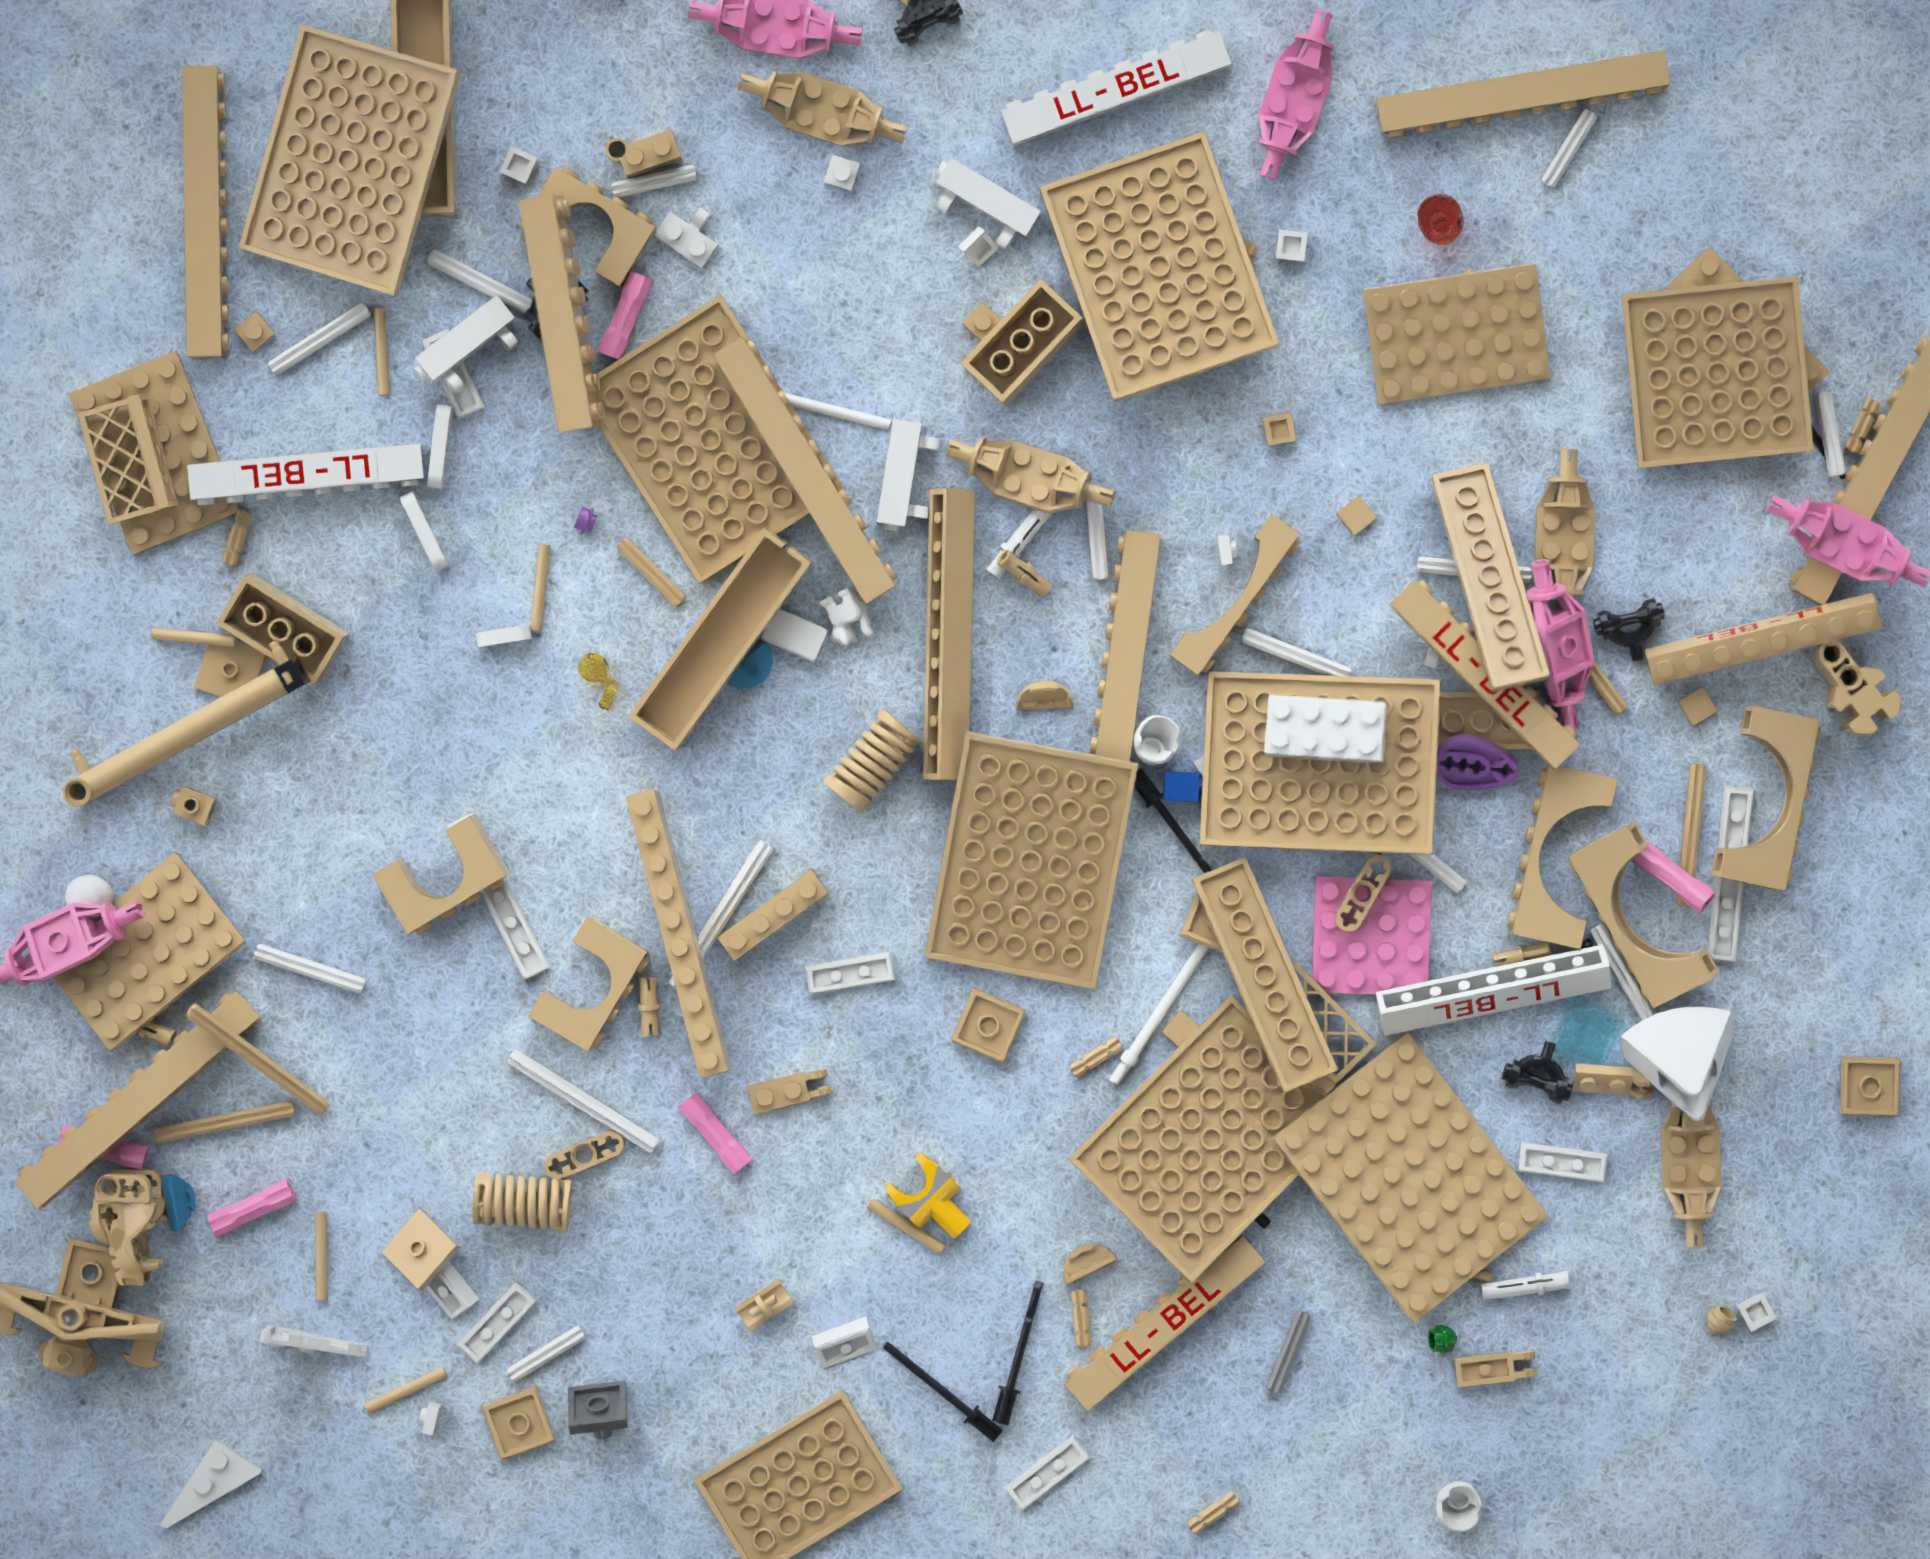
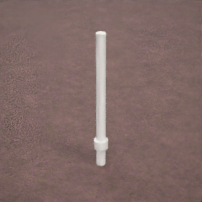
M785 393L791 405L795 408L889 431L890 419Z
M1200 944L1197 945L1130 1049H1125L1119 1058L1122 1061L1110 1077V1081L1119 1086L1130 1068L1136 1066L1140 1060L1139 1054L1209 948Z

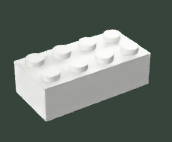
M1269 695L1264 753L1268 757L1384 764L1388 705L1386 702Z

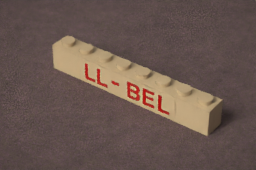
M1416 580L1411 581L1388 606L1552 770L1557 769L1580 746L1576 741L1579 737L1578 734L1567 724L1562 727L1555 720L1558 717L1557 713L1547 704L1542 707L1534 699L1537 696L1536 692L1527 684L1492 692L1479 644L1473 638L1475 635L1474 630L1464 621L1459 624L1452 617L1455 613L1453 609L1444 601L1439 604L1431 596L1434 591L1423 580L1419 583Z
M1871 592L1645 649L1653 685H1658L1883 628L1877 603Z
M1241 1234L1192 1283H1189L1182 1276L1177 1281L1180 1286L1172 1293L1169 1290L1163 1292L1155 1300L1158 1305L1149 1312L1145 1308L1132 1319L1135 1322L1133 1326L1128 1330L1122 1327L1110 1337L1113 1342L1104 1349L1102 1346H1099L1088 1356L1091 1361L1083 1368L1078 1364L1066 1374L1068 1380L1065 1382L1066 1387L1088 1412L1261 1267L1265 1260L1246 1237Z

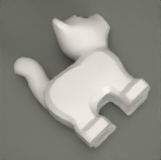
M855 586L846 588L838 592V595L828 597L819 602L822 607H825L828 618L833 625V630L830 634L832 642L842 646L857 643L858 638L850 626V623L856 621L860 622L861 630L867 637H871L874 634L870 626L867 604H865Z

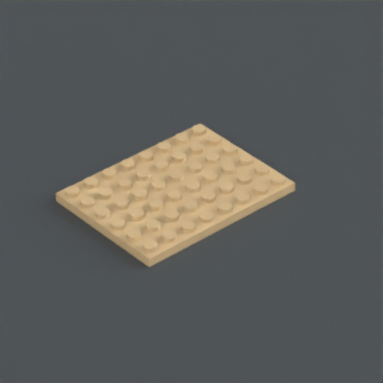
M301 24L238 248L398 296L461 71Z
M1205 131L1040 187L1113 402L1280 346Z
M721 294L597 373L601 386L600 391H597L598 401L603 403L605 409V419L602 420L603 426L599 427L699 584L743 557L764 528H768L777 535L810 514L713 356L742 337L745 338L746 342L750 341ZM760 355L756 357L762 367L766 365ZM776 380L772 381L777 392L782 390ZM792 405L787 406L792 417L797 415ZM807 428L802 431L807 441L813 439ZM823 453L817 456L822 466L826 464L830 466ZM835 474L837 479L832 481L833 484L835 485L838 491H840L841 489H844V491H846L841 481Z
M1208 671L1200 845L1433 855L1441 680ZM1269 695L1386 702L1388 705L1384 764L1268 757L1264 753Z
M966 731L924 957L1095 989L1138 763Z
M1231 995L1129 1096L1068 1160L1189 1283H1192L1299 1175L1271 1138L1326 1096L1327 1093L1315 1081L1283 1093L1250 1015Z
M1408 1032L1395 1040L1271 1138L1412 1323H1416L1548 1217L1545 1210Z

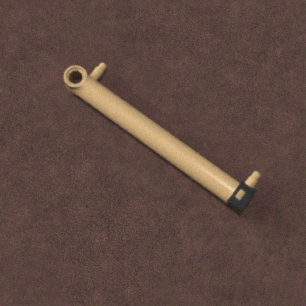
M274 641L269 646L279 666L92 768H90L85 757L78 749L71 752V756L74 759L73 762L80 774L65 783L63 787L65 801L75 807L83 806L311 682L298 656L289 660L278 641ZM76 784H81L85 788L86 795L84 798L76 794Z

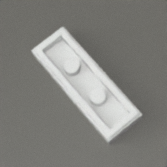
M446 329L422 340L425 349L450 330ZM464 361L453 369V372L464 383L463 387L453 394L444 380L440 379L459 420L485 408Z
M891 952L805 966L809 995L895 980Z
M1521 1142L1517 1171L1604 1183L1608 1154Z
M516 1281L457 1343V1346L478 1364L531 1309L537 1300Z
M1071 1435L1004 1489L1021 1511H1024L1091 1457L1074 1435Z

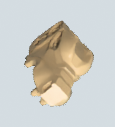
M119 1168L111 1174L102 1176L96 1182L93 1209H89L92 1220H89L88 1224L93 1236L99 1242L110 1245V1256L117 1257L111 1262L114 1269L120 1268L115 1273L119 1285L144 1286L149 1283L151 1270L164 1266L163 1259H152L149 1249V1237L146 1236V1233L155 1225L168 1220V1216L165 1214L167 1209L160 1177L162 1174L155 1169ZM149 1175H152V1180L157 1181V1185L152 1187V1183L148 1179ZM106 1179H108L107 1194L103 1190V1183ZM137 1181H139V1185H137L138 1190H134Z

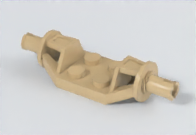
M773 71L767 80L746 74L745 72H742L740 76L741 81L750 84L739 81L737 90L760 96L761 100H763L761 109H767L787 129L839 146L866 142L872 145L874 138H877L878 135L903 144L908 126L883 119L884 106H876L857 89L805 72L778 74L777 71ZM770 99L785 106L786 110L770 102ZM851 129L869 131L870 133L851 132Z
M981 437L975 447L955 441L954 439H950L948 443L951 446H947L946 457L969 463V475L976 476L997 498L1048 514L1072 508L1080 510L1086 500L1108 508L1112 506L1111 500H1114L1115 490L1092 484V472L1084 471L1067 457L1017 441H987L986 438ZM983 466L987 469L992 470L993 476L987 473L986 471L982 470L980 467ZM1061 492L1075 494V498L1059 496Z
M1560 449V474L1557 477L1548 478L1549 485L1536 507L1534 563L1537 560H1549L1550 569L1555 572L1556 583L1564 584L1566 591L1573 598H1576V596L1584 595L1585 591L1582 590L1593 568L1595 507L1586 486L1588 479L1577 476L1578 450H1570L1568 461L1569 449ZM1560 484L1557 502H1554L1557 485ZM1555 598V608L1561 607Z
M1711 1100L1705 1116L1701 1120H1693L1683 1111L1682 1125H1678L1681 1109L1671 1101L1672 1108L1661 1128L1662 1188L1676 1212L1674 1213V1218L1686 1221V1247H1704L1703 1221L1706 1218L1715 1217V1213L1712 1211L1721 1189L1720 1128L1710 1108L1712 1105ZM1680 1194L1684 1196L1686 1212L1683 1210Z

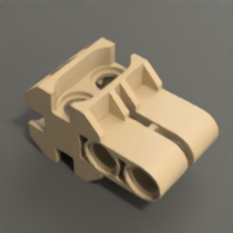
M1828 641L1815 645L1811 652V658L1831 685L1827 688L1826 707L1831 713L1834 710L1841 712L1846 708L1851 715L1840 724L1846 733L1871 735L1879 729L1871 719L1873 714L1877 713L1881 720L1887 717L1891 720L1899 714L1901 696L1894 689L1890 693L1886 690L1880 694L1875 687L1887 678L1881 669L1858 667L1844 646L1837 641ZM1826 647H1829L1833 653L1830 662L1824 658L1823 652ZM1844 670L1850 675V681L1847 685L1841 681V674Z

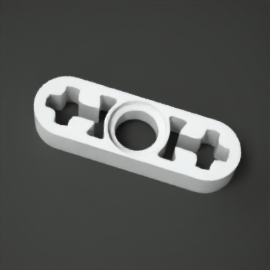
M438 404L436 408L427 481L429 488L443 489L448 456L446 445L450 440L453 406Z
M414 491L401 496L402 505L435 571L439 572L449 567L450 564L435 533L433 534L429 527L430 523Z

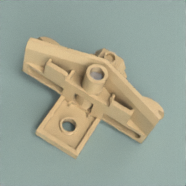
M69 1238L56 1295L0 1282V1335L12 1336L22 1332L23 1329L13 1327L16 1313L25 1316L53 1333L54 1337L41 1343L38 1358L43 1363L45 1369L57 1373L84 1377L96 1370L99 1356L94 1351V1347L89 1340L90 1338L133 1340L131 1353H122V1357L126 1362L146 1369L161 1367L164 1362L154 1359L158 1342L164 1340L168 1321L113 1308L119 1287L115 1273L120 1268L114 1269L111 1261L117 1257L110 1256L109 1247ZM88 1264H93L99 1269V1276L94 1281H89L84 1276V1269Z

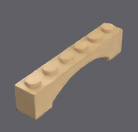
M1271 514L1254 537L1258 541L1256 563L1250 580L1239 599L1225 615L1211 626L1192 635L1186 632L1169 656L1197 676L1201 671L1206 674L1216 661L1212 658V655L1217 648L1223 651L1233 636L1229 634L1230 630L1235 624L1240 627L1250 614L1246 611L1251 601L1257 604L1267 590L1263 587L1269 577L1274 580L1283 568V565L1279 562L1284 555L1288 554L1291 557L1301 542L1297 540V537L1300 533Z

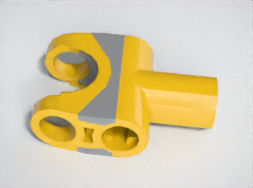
M919 1152L915 1159L923 1167L922 1170L926 1174L924 1189L917 1193L901 1192L891 1182L884 1188L898 1208L919 1229L932 1218L952 1239H955L971 1223V1220L950 1200L961 1187L942 1167Z

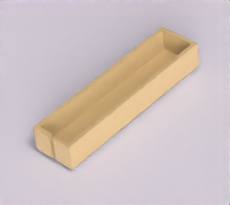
M390 0L392 51L454 69L452 0ZM454 99L420 217L457 216Z
M547 195L519 200L558 433L603 426L602 420L605 419V409L603 403L598 401L597 391L601 389L598 374H594L592 362L596 361L593 345H589L587 333L591 332L588 316H584L582 305L586 304V297L583 287H579L577 276L581 275V268L578 258H574L572 247L576 246V239L573 229L569 230L567 218H571L568 200L564 201V197L561 195Z
M764 528L628 715L630 719L674 751L681 747L814 563L794 547H789L787 550L785 547L788 543L768 528Z

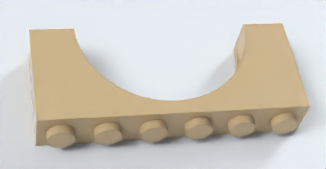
M1745 705L1740 734L1755 739L1775 757L1781 768L1785 783L1784 805L1775 825L1758 841L1740 848H1716L1711 876L1786 891V886L1790 884L1792 879V869H1790L1792 857L1796 855L1798 849L1797 832L1804 820L1802 812L1803 802L1807 799L1810 789L1807 783L1809 772L1813 770L1815 765L1814 747L1821 735L1819 719L1760 706Z
M1547 765L1546 769H1540L1537 782L1538 786H1542L1540 798L1534 797L1531 814L1536 815L1533 826L1528 825L1525 842L1529 843L1528 853H1522L1519 870L1523 871L1521 883H1515L1513 899H1517L1515 911L1510 910L1507 918L1506 927L1511 928L1510 934L1581 949L1587 921L1568 914L1548 895L1539 871L1540 850L1549 830L1568 813L1589 806L1612 807L1617 778L1562 766L1552 770Z
M1633 820L1577 849L1568 857L1572 871L1580 877L1584 884L1586 896L1596 905L1600 921L1611 932L1615 948L1622 952L1625 957L1629 973L1636 977L1640 984L1643 998L1650 1002L1652 1008H1655L1712 980L1720 972L1706 947L1685 953L1661 950L1640 938L1627 922L1620 902L1622 876L1631 859L1649 845L1636 821Z

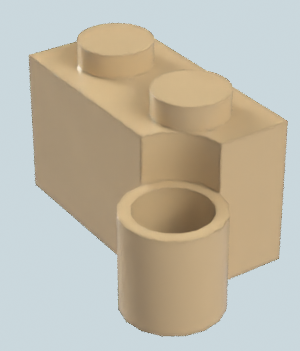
M671 129L629 144L623 139L613 138L606 145L607 156L615 163H622L628 179L682 160ZM616 143H621L626 148L625 154L620 158H614L610 155V149Z

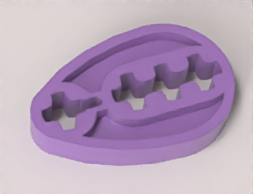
M1461 734L1447 738L1438 746L1437 776L1442 783L1450 788L1458 790L1489 789L1513 781L1518 776L1519 769L1516 758L1506 749L1489 740ZM1447 756H1451L1453 760H1450L1449 764H1444L1443 760H1446ZM1461 758L1467 759V762H1464L1463 766H1458V762L1461 761ZM1476 760H1481V764L1477 768H1472V764ZM1504 764H1509L1510 768H1507L1506 772H1502L1500 768H1503Z

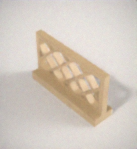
M136 394L120 401L78 413L108 525L178 506L148 394ZM128 405L130 418L125 426L113 418L120 407ZM111 410L109 415L103 413ZM98 414L106 419L99 433L90 428L88 417ZM111 423L123 429L117 443L104 437ZM128 433L135 436L138 441V446L134 453L121 447ZM101 441L114 447L107 462L99 458L97 454V448ZM118 451L131 457L124 472L111 465ZM135 461H138L145 467L146 473L141 482L128 475ZM109 469L121 475L115 489H112L105 483L104 477ZM126 479L138 485L132 499L119 493ZM143 489L152 493L154 506L145 508L136 503ZM116 497H119L129 503L123 515L115 517L112 505ZM133 507H136V508L139 509V510H137V511L131 512L132 509H133Z
M1294 961L1292 963L1294 969L1304 978L1306 997L1307 994H1320L1324 998V1010L1312 1011L1314 1014H1324V1031L1321 1032L1326 1043L1327 1035H1344V1051H1330L1331 1055L1344 1056V1068L1336 1075L1331 1073L1315 1080L1328 1094L1377 1043ZM1307 982H1308L1315 990H1307ZM1327 1002L1336 1011H1327ZM1327 1014L1341 1015L1345 1019V1031H1327ZM1348 1023L1355 1031H1348ZM1348 1035H1360L1368 1044L1360 1052H1348ZM1348 1056H1355V1057L1348 1063Z

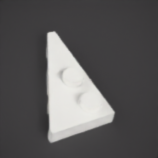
M268 1325L261 1331L259 1341L270 1343L269 1345L280 1348H287V1346L297 1347L298 1351L315 1354V1350L360 1357H366L368 1345L272 1325Z
M216 1439L160 1525L165 1529L256 1477L263 1469Z

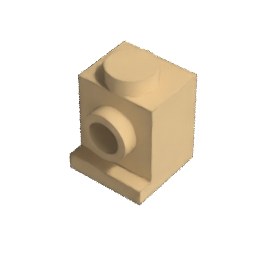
M183 786L181 791L176 790L174 792L170 806L175 807L173 814L200 825L208 826L218 799ZM190 799L196 803V807L192 811L186 807V803Z

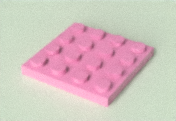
M1316 876L1312 978L1327 993L1376 995V992L1428 981L1432 881L1387 879L1359 928L1346 932L1337 926L1335 915L1356 878ZM1362 878V880L1371 882L1375 888L1379 884L1378 881H1374V878ZM1367 885L1358 886L1355 889L1356 899L1360 902L1369 900L1371 889ZM1351 899L1347 903V905L1353 906L1348 914L1344 912L1341 914V918L1344 920L1343 925L1346 927L1349 923L1353 925L1356 923V919L1353 918L1356 909L1362 913L1365 908L1356 905Z

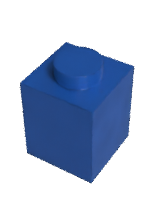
M1164 771L1163 800L1198 802V796H1202L1203 779H1199L1200 773Z

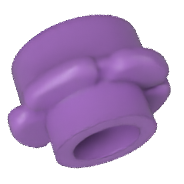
M583 506L573 527L581 530L580 534H584L585 529L591 532L597 515L592 514L594 510L592 507L591 509Z

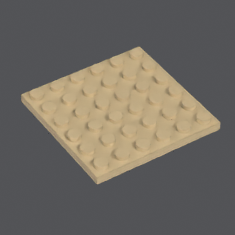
M1798 276L1622 294L1638 468L1814 451Z

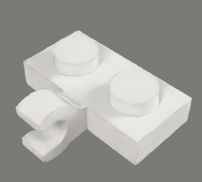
M701 207L692 218L690 224L670 211L654 234V236L700 268H703L718 246L717 243L700 232L711 216Z

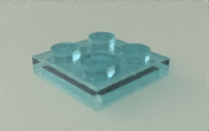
M1576 996L1570 997L1551 1042L1556 1044L1554 1051L1584 1064L1605 1066L1625 1018Z

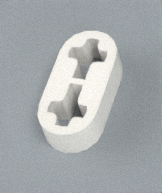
M530 625L475 633L478 648L532 639Z

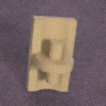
M777 1278L734 1308L751 1332L792 1305L794 1301Z

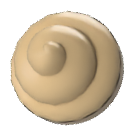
M1724 1305L1712 1308L1707 1314L1709 1333L1716 1335L1732 1331L1735 1327L1734 1322L1737 1320L1736 1315Z

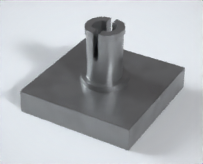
M626 1381L568 1387V1427L570 1435L593 1432L596 1439H602L601 1431H603L604 1439L612 1435V1430L628 1428Z

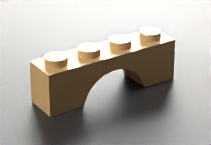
M811 869L717 938L733 961H735L821 899L829 891L813 869Z

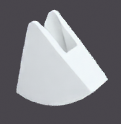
M1684 1007L1658 1013L1634 1025L1621 1036L1624 1058L1689 1117L1696 1121L1701 1120L1705 1116L1734 1034L1732 1016L1730 1011L1710 1007Z

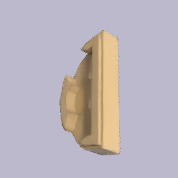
M1052 681L1035 682L1024 687L1017 695L1016 710L1074 707L1071 692L1064 685Z
M1093 1243L1081 1245L1069 1254L1064 1263L1063 1276L1065 1283L1068 1285L1118 1261V1259L1110 1249L1103 1245Z

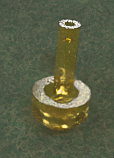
M587 653L582 657L578 665V672L585 680L595 683L600 682L606 687L599 702V707L603 710H608L619 690V684L607 673L609 665L601 655Z

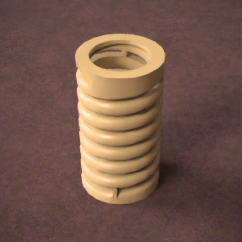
M884 709L877 715V722H872L869 725V730L872 733L864 731L861 736L864 741L860 739L855 741L854 745L858 751L850 748L847 754L851 759L846 756L840 759L842 766L836 765L833 768L834 774L827 775L823 780L827 786L861 814L872 803V798L879 795L878 789H884L886 786L885 780L890 781L893 778L891 771L898 772L900 770L899 763L904 764L907 761V756L904 752L913 754L915 752L913 746L923 742Z
M477 1173L473 1199V1224H486L490 1226L496 1222L498 1226L503 1227L507 1223L509 1227H515L518 1223L520 1228H526L529 1224L531 1229H537L540 1225V1228L543 1230L551 1228L553 1231L568 1232L572 1180H560L559 1184L558 1179H552L547 1198L548 1180L542 1177L539 1180L536 1198L537 1179L535 1177H529L525 1197L526 1178L524 1176H518L514 1196L515 1178L513 1175L506 1177L503 1195L504 1177L502 1174L495 1176L493 1189L492 1174ZM559 1188H562L561 1198H559Z

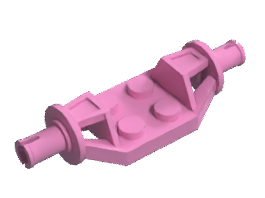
M719 0V3L717 2L716 5L690 1L688 19L713 22L716 35L722 34L742 50L801 59L822 51L830 52L831 45L834 42L860 46L862 27L838 25L837 21H835L836 12H831L830 14L809 0ZM722 23L740 28V32L723 26ZM807 39H826V41L807 42Z
M1315 10L1309 32L1305 34L1296 33L1294 37L1296 40L1278 58L1258 115L1261 139H1259L1258 144L1267 150L1259 175L1266 178L1269 168L1272 167L1269 176L1271 180H1277L1284 156L1296 157L1298 153L1296 150L1314 133L1332 81L1330 51H1333L1334 45L1327 42L1325 36L1333 15L1326 12L1323 23H1320L1323 10ZM1272 124H1274L1273 133H1272V138H1271V141H1270V134H1271ZM1297 132L1296 135H1295V137H1294V139H1293V141L1291 142L1290 146L1288 147V145H1289V143H1290V141H1291V139H1292L1294 133Z
M1775 494L1771 498L1770 503L1780 508L1770 504L1767 506L1766 512H1770L1789 522L1787 534L1793 535L1807 556L1858 581H1888L1889 584L1893 585L1897 579L1903 577L1922 588H1925L1928 580L1926 579L1930 578V570L1928 571L1910 562L1909 555L1911 549L1908 547L1904 548L1887 528L1836 503L1810 502L1805 497L1801 504L1795 506L1777 497ZM1798 526L1812 534V538L1801 531ZM1879 567L1891 571V573L1880 571L1874 568Z
M1547 559L1537 560L1535 563H1531L1536 587L1526 591L1528 600H1530L1532 615L1550 673L1549 679L1543 680L1548 694L1545 697V703L1549 706L1558 707L1562 727L1567 724L1574 729L1580 725L1575 703L1585 698L1586 695L1583 689L1595 665L1586 612L1566 591L1564 584L1553 583L1550 561ZM1556 598L1561 607L1551 608L1549 600ZM1574 676L1571 688L1565 689V680Z
M136 900L117 910L109 902L102 905L71 903L23 926L12 947L5 952L6 963L0 965V984L13 978L21 986H26L34 981H46L95 958L116 940L121 941L125 939L126 925L145 917V912H140V910L144 909L142 904ZM102 915L103 919L95 921L92 917ZM29 947L30 954L23 958L21 954Z

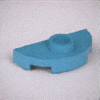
M766 641L741 662L727 683L741 689L753 688L766 679L770 674L773 664L772 651Z
M171 1174L160 1175L170 1231L176 1232L187 1225L186 1221L189 1219L191 1212L195 1210V1195L191 1185L187 1184L182 1178Z

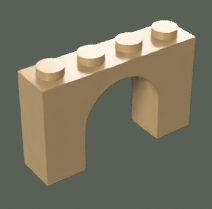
M564 166L563 170L555 167L538 197L561 195L564 197V201L568 200L570 209L582 205H591L602 209L609 215L613 224V238L609 248L595 269V273L622 288L629 272L634 268L656 231V227L652 225L654 219L641 211L637 215L627 210L629 204L616 196L612 200L602 195L604 189L591 181L587 185L578 181L579 174Z
M476 814L468 816L445 830L460 855L464 868L462 882L458 889L450 896L437 897L425 892L417 883L403 858L395 860L372 874L407 934L416 931L417 935L426 932L433 927L431 924L433 920L440 917L443 921L457 913L455 907L464 902L466 906H469L482 898L479 893L489 888L492 892L506 883L503 878L511 873Z
M591 916L586 917L573 942L601 958L607 965L611 974V988L607 997L596 1007L580 1009L567 1004L544 990L528 1017L587 1052L592 1046L596 1049L598 1048L605 1036V1033L601 1032L606 1022L613 1023L620 1011L616 1007L621 997L627 999L635 986L631 982L636 972L642 974L650 960L645 957L648 950Z

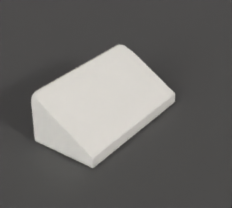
M780 609L765 629L761 640L815 662L828 630Z
M449 1261L426 1286L427 1290L452 1321L479 1300Z
M866 1317L812 1336L814 1348L823 1369L877 1350Z

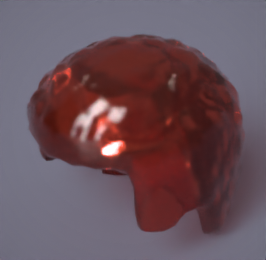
M1435 194L1423 200L1417 210L1419 229L1423 236L1433 244L1447 245L1455 241L1463 230L1464 216L1460 205L1452 196Z

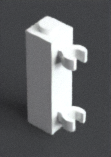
M953 158L949 160L948 164L943 161L935 173V177L938 178L936 185L945 190L936 205V209L947 214L955 198H959L1005 226L996 241V245L1005 250L1015 233L1027 238L1041 214L1040 210Z
M496 295L416 356L414 359L416 366L413 368L414 372L422 382L427 380L431 386L442 378L454 394L464 384L457 374L453 372L455 367L496 336L508 352L517 345L518 340L507 329L514 322L515 317Z
M893 419L877 515V523L882 524V530L899 532V527L906 528L907 516L928 519L929 507L909 504L918 448L938 451L940 438L921 436L922 423Z

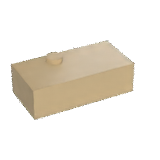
M1040 279L961 362V365L1003 406L1007 407L1084 326V319Z
M253 572L244 575L216 622V625L274 661L276 659L269 645L274 641H278L289 660L298 656L311 680L309 683L313 685L321 682L350 634Z

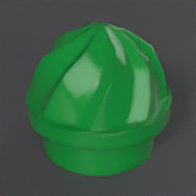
M1437 1325L1434 1329L1428 1331V1344L1432 1352L1445 1354L1447 1351L1454 1349L1457 1343V1336L1453 1329Z

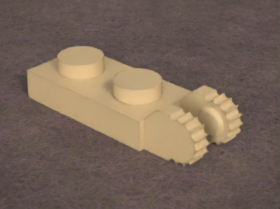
M1575 1064L1572 1077V1091L1614 1095L1631 1094L1636 1099H1648L1653 1095V1084L1637 1069H1633V1067Z
M827 1069L806 1074L801 1072L747 1086L754 1115L810 1101V1098L832 1093L831 1086H822L816 1090L808 1091L806 1083L807 1080L824 1078L828 1075Z
M1506 1351L1454 1357L1457 1387L1516 1381L1515 1379L1537 1376L1536 1368H1524L1523 1370L1514 1371L1513 1363L1515 1360H1531L1535 1358V1351L1514 1353Z

